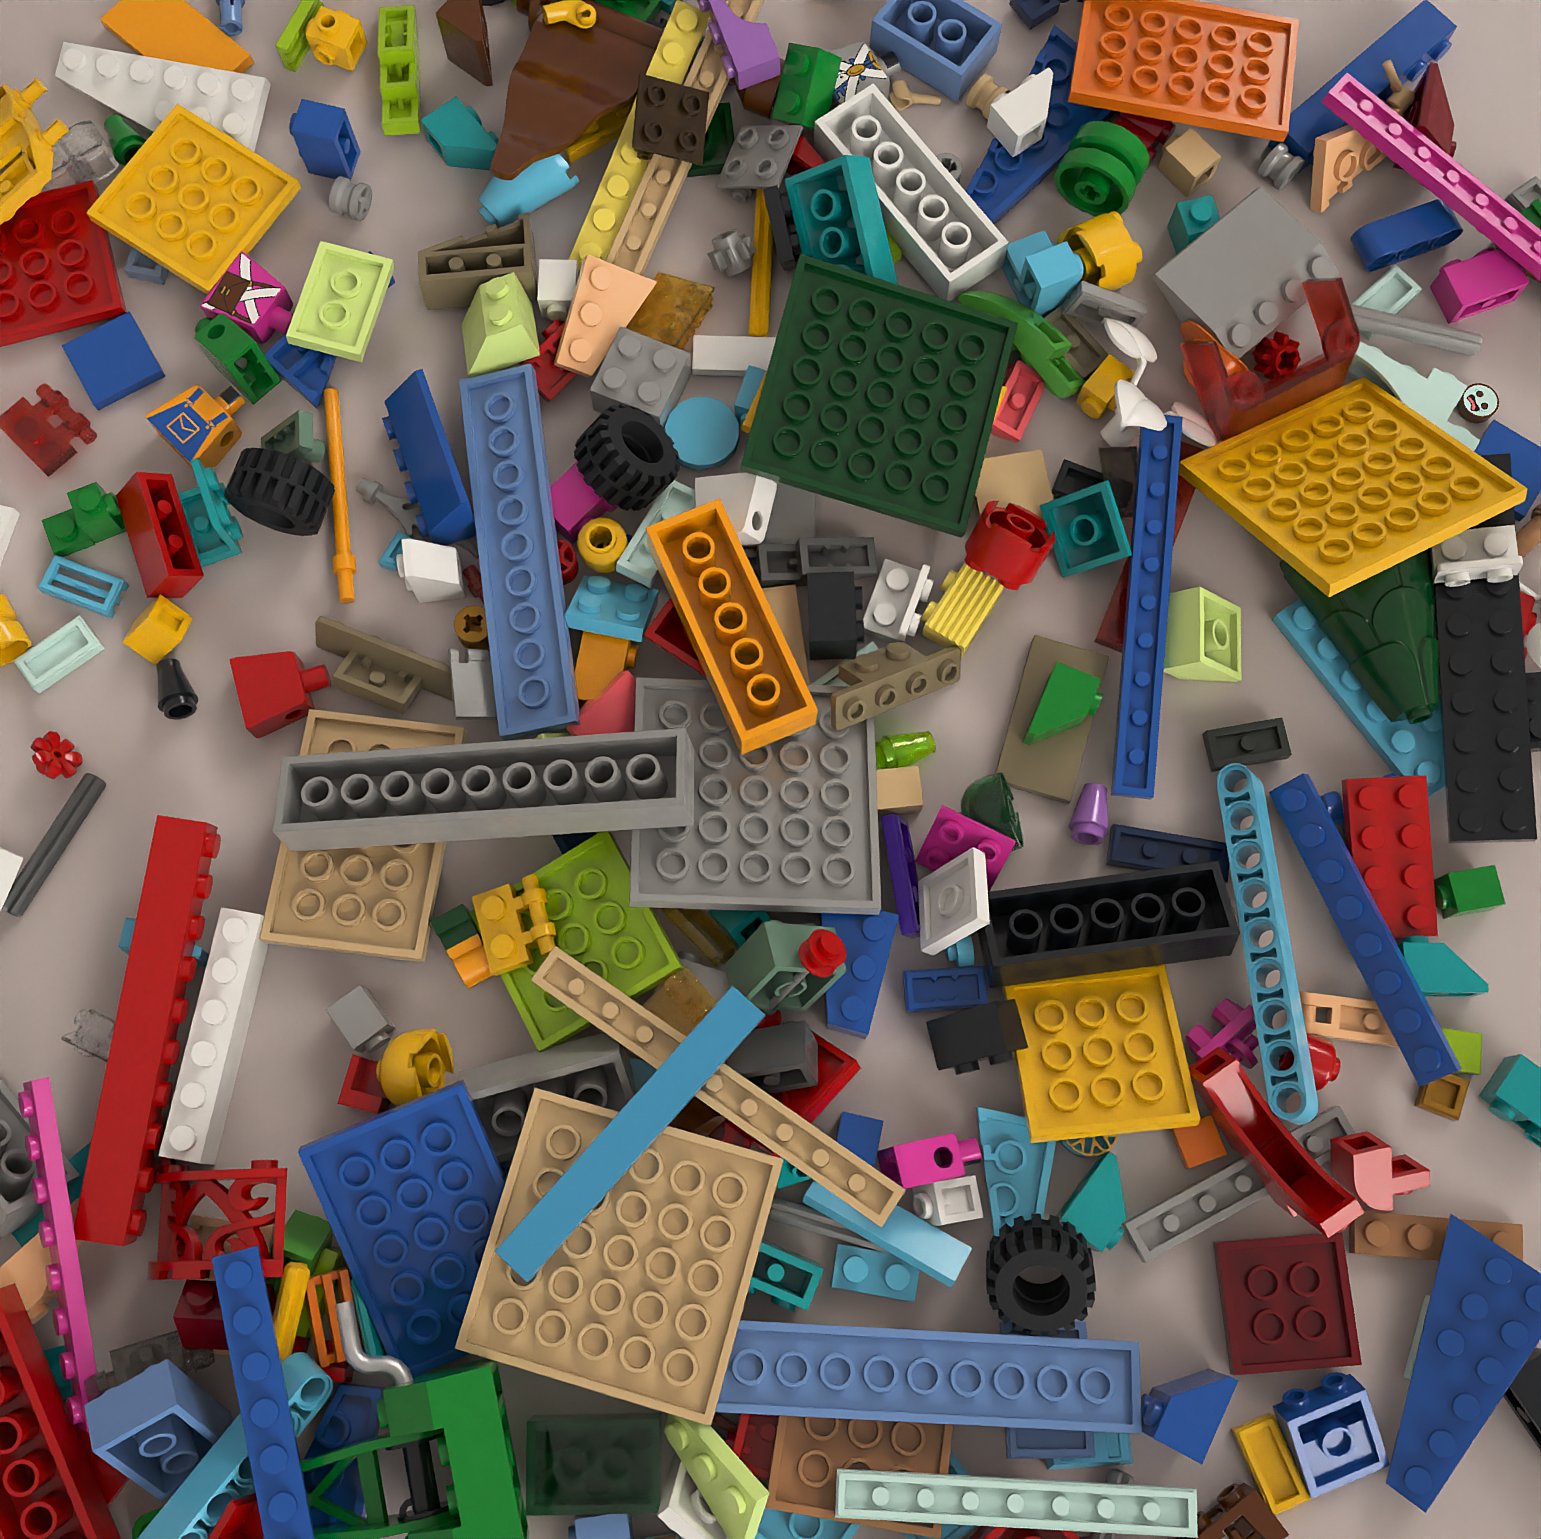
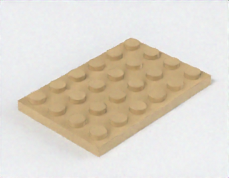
M309 709L299 756L465 744L467 731L465 727ZM281 841L260 940L270 944L425 962L431 930L430 921L433 919L447 842L292 852Z

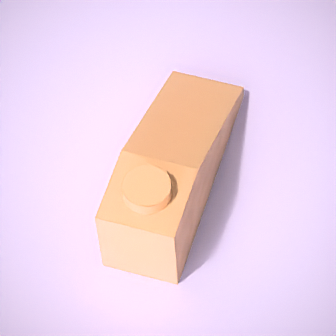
M77 1198L70 1205L73 1226L80 1198ZM39 1233L0 1267V1288L15 1283L32 1325L48 1313L49 1308L47 1304L57 1296L56 1291L50 1292L48 1288L46 1266L52 1264L49 1247L43 1248ZM76 1240L77 1250L82 1240Z

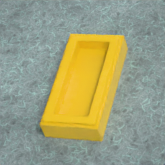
M1266 1413L1231 1429L1255 1487L1274 1515L1310 1500L1274 1414Z

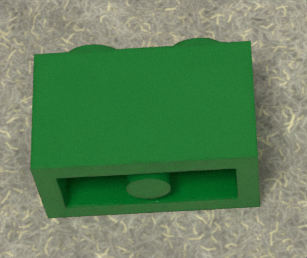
M789 42L772 119L788 125H802L803 129L814 131L815 121L830 111L842 58L821 48Z

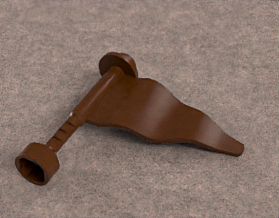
M517 0L516 7L518 13L528 16L530 35L510 75L504 125L491 161L490 172L499 179L513 180L534 162L554 156L567 149L601 117L623 109L630 104L637 95L639 74L646 75L664 29L591 0L582 1L592 5L596 11V22L592 27L581 29L566 21L547 25L543 18L542 6L563 0ZM780 58L779 76L742 90L738 89L734 77L729 79L728 83L736 86V91L744 110L773 120L772 115L785 63L784 59Z

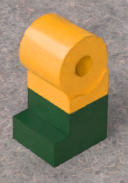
M464 904L430 921L468 989L494 976L490 973L482 937L469 913V909Z

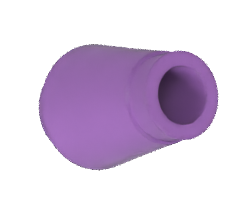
M1087 783L1083 787L1068 826L1072 831L1071 838L1076 842L1097 845L1102 843L1103 837L1108 834L1107 788L1101 784Z

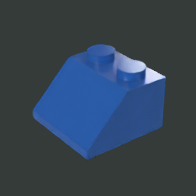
M1206 1369L1152 1387L1149 1395L1143 1394L1141 1397L1142 1432L1192 1460L1203 1464L1238 1380L1214 1370Z

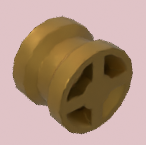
M472 605L460 610L455 616L454 630L462 645L467 649H488L489 641L485 609L481 606Z

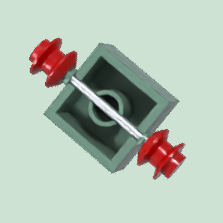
M778 920L763 922L725 963L730 988L734 986L765 1014V1017L754 1029L780 1025L782 1021L780 1010L805 1012L847 971L844 962L846 959V948L837 936L835 927L817 926L814 923L802 925L787 924Z

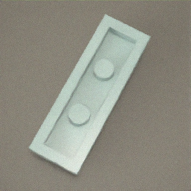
M674 480L659 494L616 563V572L651 588L659 574V570L647 545L646 527L696 508L694 489Z

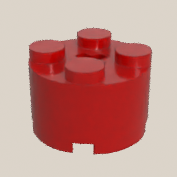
M990 501L986 504L965 543L967 555L964 561L970 568L977 571H985L998 578L999 583L1005 588L1018 590L1021 584H1029L1034 580L1054 545L1056 536L1054 532L1048 536L1044 531L1047 523L1033 512L1013 503H1008L1006 509L996 507L999 501Z

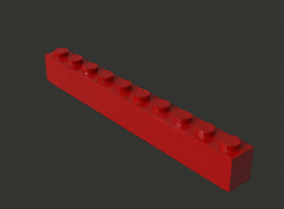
M157 815L74 1224L76 1240L125 1246L135 1242L137 1236L142 1235L146 1226L147 1211L143 1210L145 1194L151 1191L154 1184L156 1170L154 1167H151L154 1150L159 1149L164 1135V1126L159 1123L162 1108L168 1106L172 1094V1083L168 1082L170 1067L176 1064L180 1053V1041L176 1040L179 1023L185 1021L188 1012L189 1002L187 998H184L187 981L191 982L196 972L197 960L196 957H192L195 940H200L204 931L205 918L201 916L203 900L209 898L213 885V877L209 875L211 859L217 857L221 844L220 834H217L218 827L207 822Z

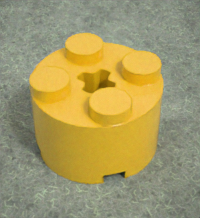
M1116 211L1100 214L1062 231L1056 243L1058 245L1067 241L1073 254L1077 253L1081 258L1084 272L1080 282L1085 281L1110 291H1115L1130 284L1135 277L1137 264L1143 259L1139 244L1132 241L1127 229L1123 225L1122 217Z

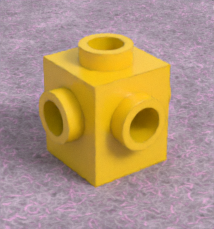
M321 6L315 18L310 19L306 27L305 35L314 58L325 65L333 64L353 72L368 44L359 19L351 17L342 10L334 11Z

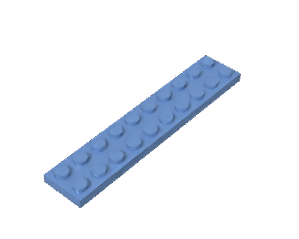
M530 363L459 380L499 737L504 741L566 729L569 725H580L570 634L565 620L566 603L536 371Z
M740 1320L715 1412L1142 1434L1139 1342Z

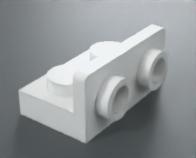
M1515 525L1468 529L1430 548L1433 582H1445V586L1449 587L1466 585L1472 579L1487 578V581L1491 583L1508 581L1513 578V575H1518L1523 566L1522 556H1518Z
M885 559L863 618L864 634L890 643L899 641L905 643L907 635L915 637L922 615L915 613L919 601L927 603L934 580L928 579L931 566L923 564L922 569L918 570Z

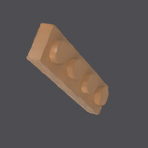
M1364 1211L1362 1215L1353 1220L1349 1225V1253L1439 1261L1449 1218ZM1460 1219L1523 1261L1522 1224Z

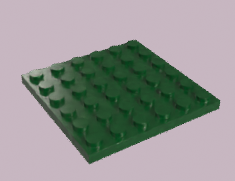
M800 254L739 470L962 538L966 533L1018 323Z

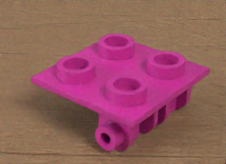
M942 805L915 862L935 871L974 847L985 853L987 889L990 892L1016 841Z

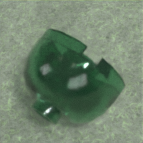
M1004 773L991 774L975 780L965 789L960 801L961 812L958 813L1015 840L1016 843L1011 852L1024 847L1019 814L1014 811L1011 802L1014 800Z

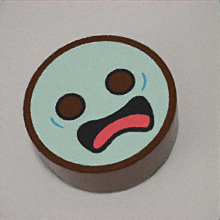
M1481 383L1472 384L1464 391L1457 403V409L1465 420L1471 423H1483L1497 411L1499 398L1490 386Z

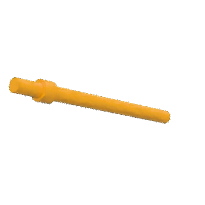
M328 388L323 391L330 482L333 483L335 489L331 499L336 553L332 557L333 574L337 575L339 602L347 604L355 601L353 575L357 572L356 557L351 554L339 392L337 389Z

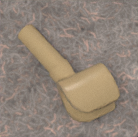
M1387 60L1382 66L1393 94L1386 100L1385 104L1389 107L1402 109L1403 114L1413 103L1415 95L1412 90L1402 85L1392 61Z
M904 80L895 81L891 85L893 91L889 92V97L896 110H904L911 106V104L917 103L940 105L941 96L918 94L916 92L910 93L908 83Z

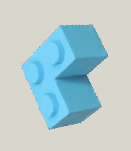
M1045 230L1009 243L1004 263L1001 267L1018 302L1029 307L1043 318L1062 305L1066 299H1070L1072 291L1078 289V284L1084 272L1081 258L1077 253L1073 254L1068 242L1066 241L1058 245L1055 242H1051Z

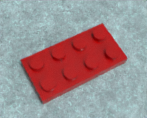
M1426 775L1341 780L1346 847L1393 937L1438 936Z

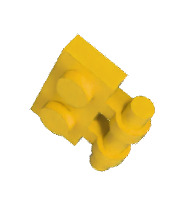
M536 874L527 875L521 879L524 893L521 896L517 897L515 887L511 884L472 896L490 973L495 976L534 963L530 947L538 945L541 957H547L555 947L554 938L557 937L555 925L549 922L545 904L548 902L546 891L544 888H540ZM530 911L533 927L529 931H526L522 913Z

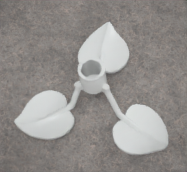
M1104 318L1101 323H1104L1109 338L1125 354L1136 358L1137 369L1130 383L1125 380H1118L1114 386L1116 402L1114 412L1116 414L1101 430L1103 439L1114 449L1124 451L1134 438L1140 435V426L1161 431L1167 426L1164 415L1183 417L1182 433L1189 438L1208 447L1218 444L1216 434L1209 422L1193 407L1182 402H1174L1171 406L1172 411H1167L1163 414L1157 405L1144 396L1136 385L1146 367L1147 361L1154 363L1157 359L1153 345L1143 333L1133 326L1119 320Z

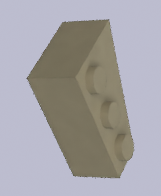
M529 212L518 215L519 221L497 228L496 224L485 227L486 233L467 240L460 236L418 251L419 284L427 310L469 307L479 285L512 272L517 276L530 301H537L535 242Z

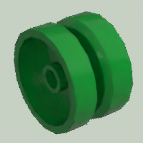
M1104 121L1088 122L1082 124L1075 132L1068 146V152L1063 156L1055 171L1054 183L1061 196L1069 204L1082 212L1098 216L1103 213L1116 211L1121 215L1128 208L1135 194L1136 186L1141 182L1148 168L1150 157L1146 146L1140 139L1124 127Z

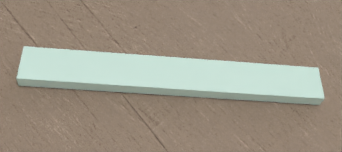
M837 1468L835 1518L1198 1538L1197 1489Z

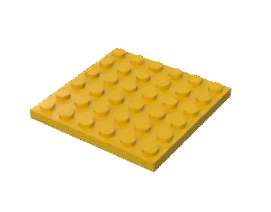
M1366 377L1355 380L1179 461V475L1328 597L1524 502L1528 489Z

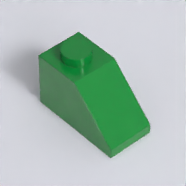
M1056 662L1048 677L1023 743L1028 745L1034 744L1081 725L1087 714L1094 716L1103 694L1097 692L1101 679Z

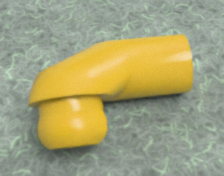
M563 0L542 6L543 18L547 25L566 21L581 29H588L596 22L594 7L582 0Z

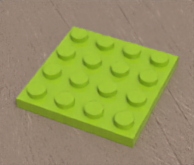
M610 831L599 832L532 873L537 875L540 888H544L546 891L548 902L545 904L548 919L549 922L554 923L557 937L554 938L555 946L631 999L638 998L685 969L654 910L651 907H629L630 866ZM520 880L513 885L517 897L524 893L523 884ZM473 909L469 913L480 933L475 909ZM530 911L522 913L525 929L529 931L533 927ZM536 945L530 947L534 963L501 974V977L538 1051L541 1052L565 1042L593 1024L531 981L547 958L541 957L539 946Z

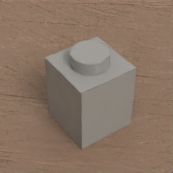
M358 985L325 1009L353 1050L361 1053L366 1050L372 1053L381 1048L390 1040L388 1034L396 1029L369 989L362 985Z

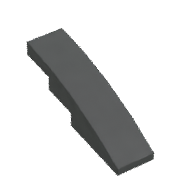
M874 537L799 538L796 544H758L756 550H744L761 588L796 584V587L807 586V573L854 571V579L872 577L878 573Z

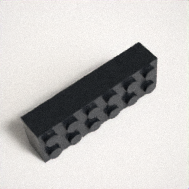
M1218 861L988 892L990 923L977 930L990 988L1230 956L1240 935Z

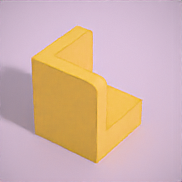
M160 594L134 620L122 643L152 664H157L181 642L193 617Z

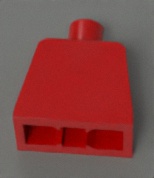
M292 651L229 659L245 727L257 739L307 717L309 709L315 710L311 692L331 687L330 676L325 664L305 669L301 659Z

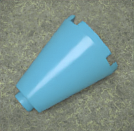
M556 154L534 162L513 180H502L493 175L478 198L482 205L478 212L490 225L498 223L503 227L517 221L518 215L527 212L531 213L569 191L580 181L576 175L571 179L567 176V169L570 166L560 154Z

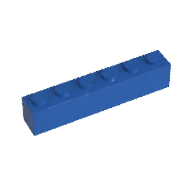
M1428 0L1422 1L1290 113L1289 131L1283 143L1288 146L1290 154L1300 156L1305 160L1298 174L1309 164L1313 166V151L1316 137L1348 125V123L1336 116L1332 110L1322 103L1327 93L1346 73L1350 74L1380 100L1386 102L1393 94L1382 64L1387 60L1392 61L1402 85L1407 80L1414 82L1425 71L1429 61L1433 59L1437 62L1447 53L1452 46L1449 40L1457 26ZM1270 140L1267 146L1273 150L1281 142Z

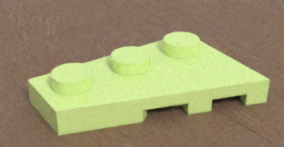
M668 1413L664 1433L728 1539H755L769 1496L768 1490L711 1426Z

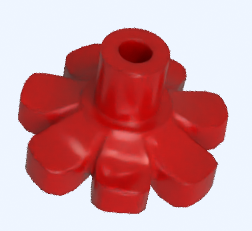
M54 731L47 732L43 738H36L30 746L36 752L32 756V760L36 765L37 771L51 779H55L60 774L66 779L71 778L77 773L75 767H79L83 762L80 753L71 752L74 745L68 739L60 742V735Z

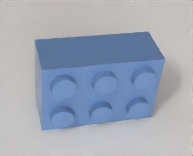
M888 0L872 20L869 47L881 56L890 51L894 52L902 69L958 102L997 52L1002 24L963 0Z
M168 1359L149 1366L139 1375L117 1387L108 1389L101 1396L84 1405L92 1452L161 1502L171 1497L233 1422L231 1412Z

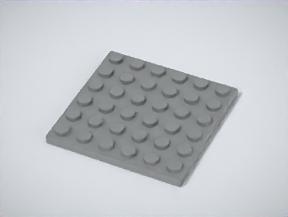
M636 677L634 732L686 728L693 745L694 822L693 826L631 830L629 907L879 915L881 911L874 716L837 731L831 726V695L847 687L807 685L818 709L816 724L741 755L708 680Z

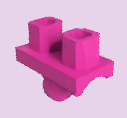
M1225 998L1212 1012V1018L1223 1029L1213 1036L1203 1025L1198 1024L1186 1034L1185 1044L1196 1056L1197 1061L1217 1047H1220L1227 1053H1231L1230 1055L1235 1057L1243 1066L1252 1069L1258 1063L1252 1051L1259 1045L1258 1038L1251 1034L1256 1029L1253 1007L1249 1004L1243 1009L1230 999Z

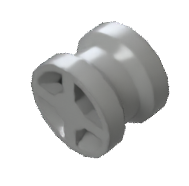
M1281 142L1264 159L1258 169V173L1262 177H1270L1274 181V187L1280 191L1293 180L1302 168L1305 160L1300 156L1290 154L1288 146Z
M339 176L331 187L329 208L333 213L341 215L345 212L350 214L351 218L362 221L370 209L372 189L368 184L358 183L355 185L351 183L350 179Z

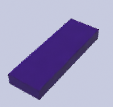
M896 814L881 816L901 935L918 938L920 937L918 875L908 820Z

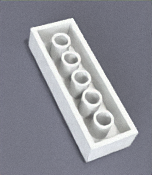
M874 83L815 121L813 147L826 162L844 155L869 157L885 229L902 250V254L939 298L951 301L1003 266L1009 242Z

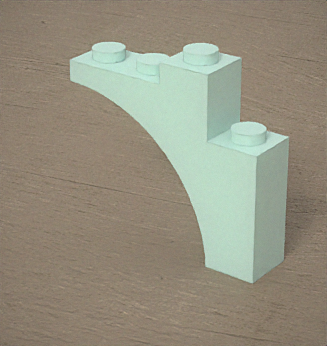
M1360 341L1345 363L1342 371L1356 380L1366 377L1469 449L1475 451L1480 439L1471 435L1464 427L1453 425L1447 421L1466 390L1467 385L1458 381L1454 375L1442 372L1435 367L1425 378L1418 374L1414 368L1402 365L1384 355L1380 349L1368 346Z

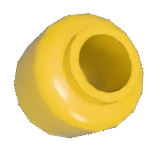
M602 517L592 519L583 525L577 539V546L582 561L588 568L598 573L616 571V563L628 545L625 530L621 525L610 518Z

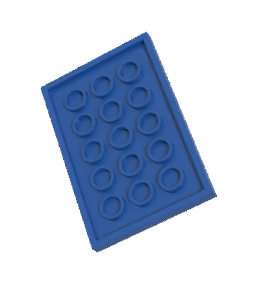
M460 1080L300 1146L298 1150L387 1355L400 1359L409 1368L412 1377L419 1376L470 1354L455 1349V1345L506 1183L505 1176L465 1082Z

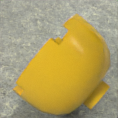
M414 1029L406 1031L390 1041L377 1064L376 1074L383 1092L393 1105L400 1106L443 1088L445 1070L454 1074L452 1048L444 1033H436L437 1029Z

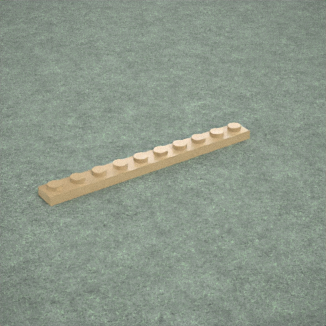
M725 0L735 15L752 23H755L764 0ZM709 29L684 83V86L709 92L706 131L729 82L721 60V56H724L725 53L721 44L714 45ZM658 154L652 155L606 262L643 276L692 163Z
M557 946L552 949L531 979L536 985L657 1070L686 1038V1036ZM724 1063L695 1095V1097L881 1228L906 1191Z

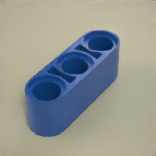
M1436 199L1371 222L1358 229L1351 236L1350 241L1365 270L1372 272L1443 247L1457 239L1462 234L1463 229L1453 210L1441 199Z

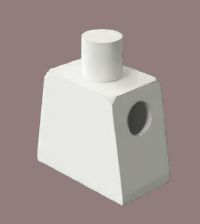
M746 472L695 478L696 508L720 498L741 545L760 544L765 538L777 484L772 480Z

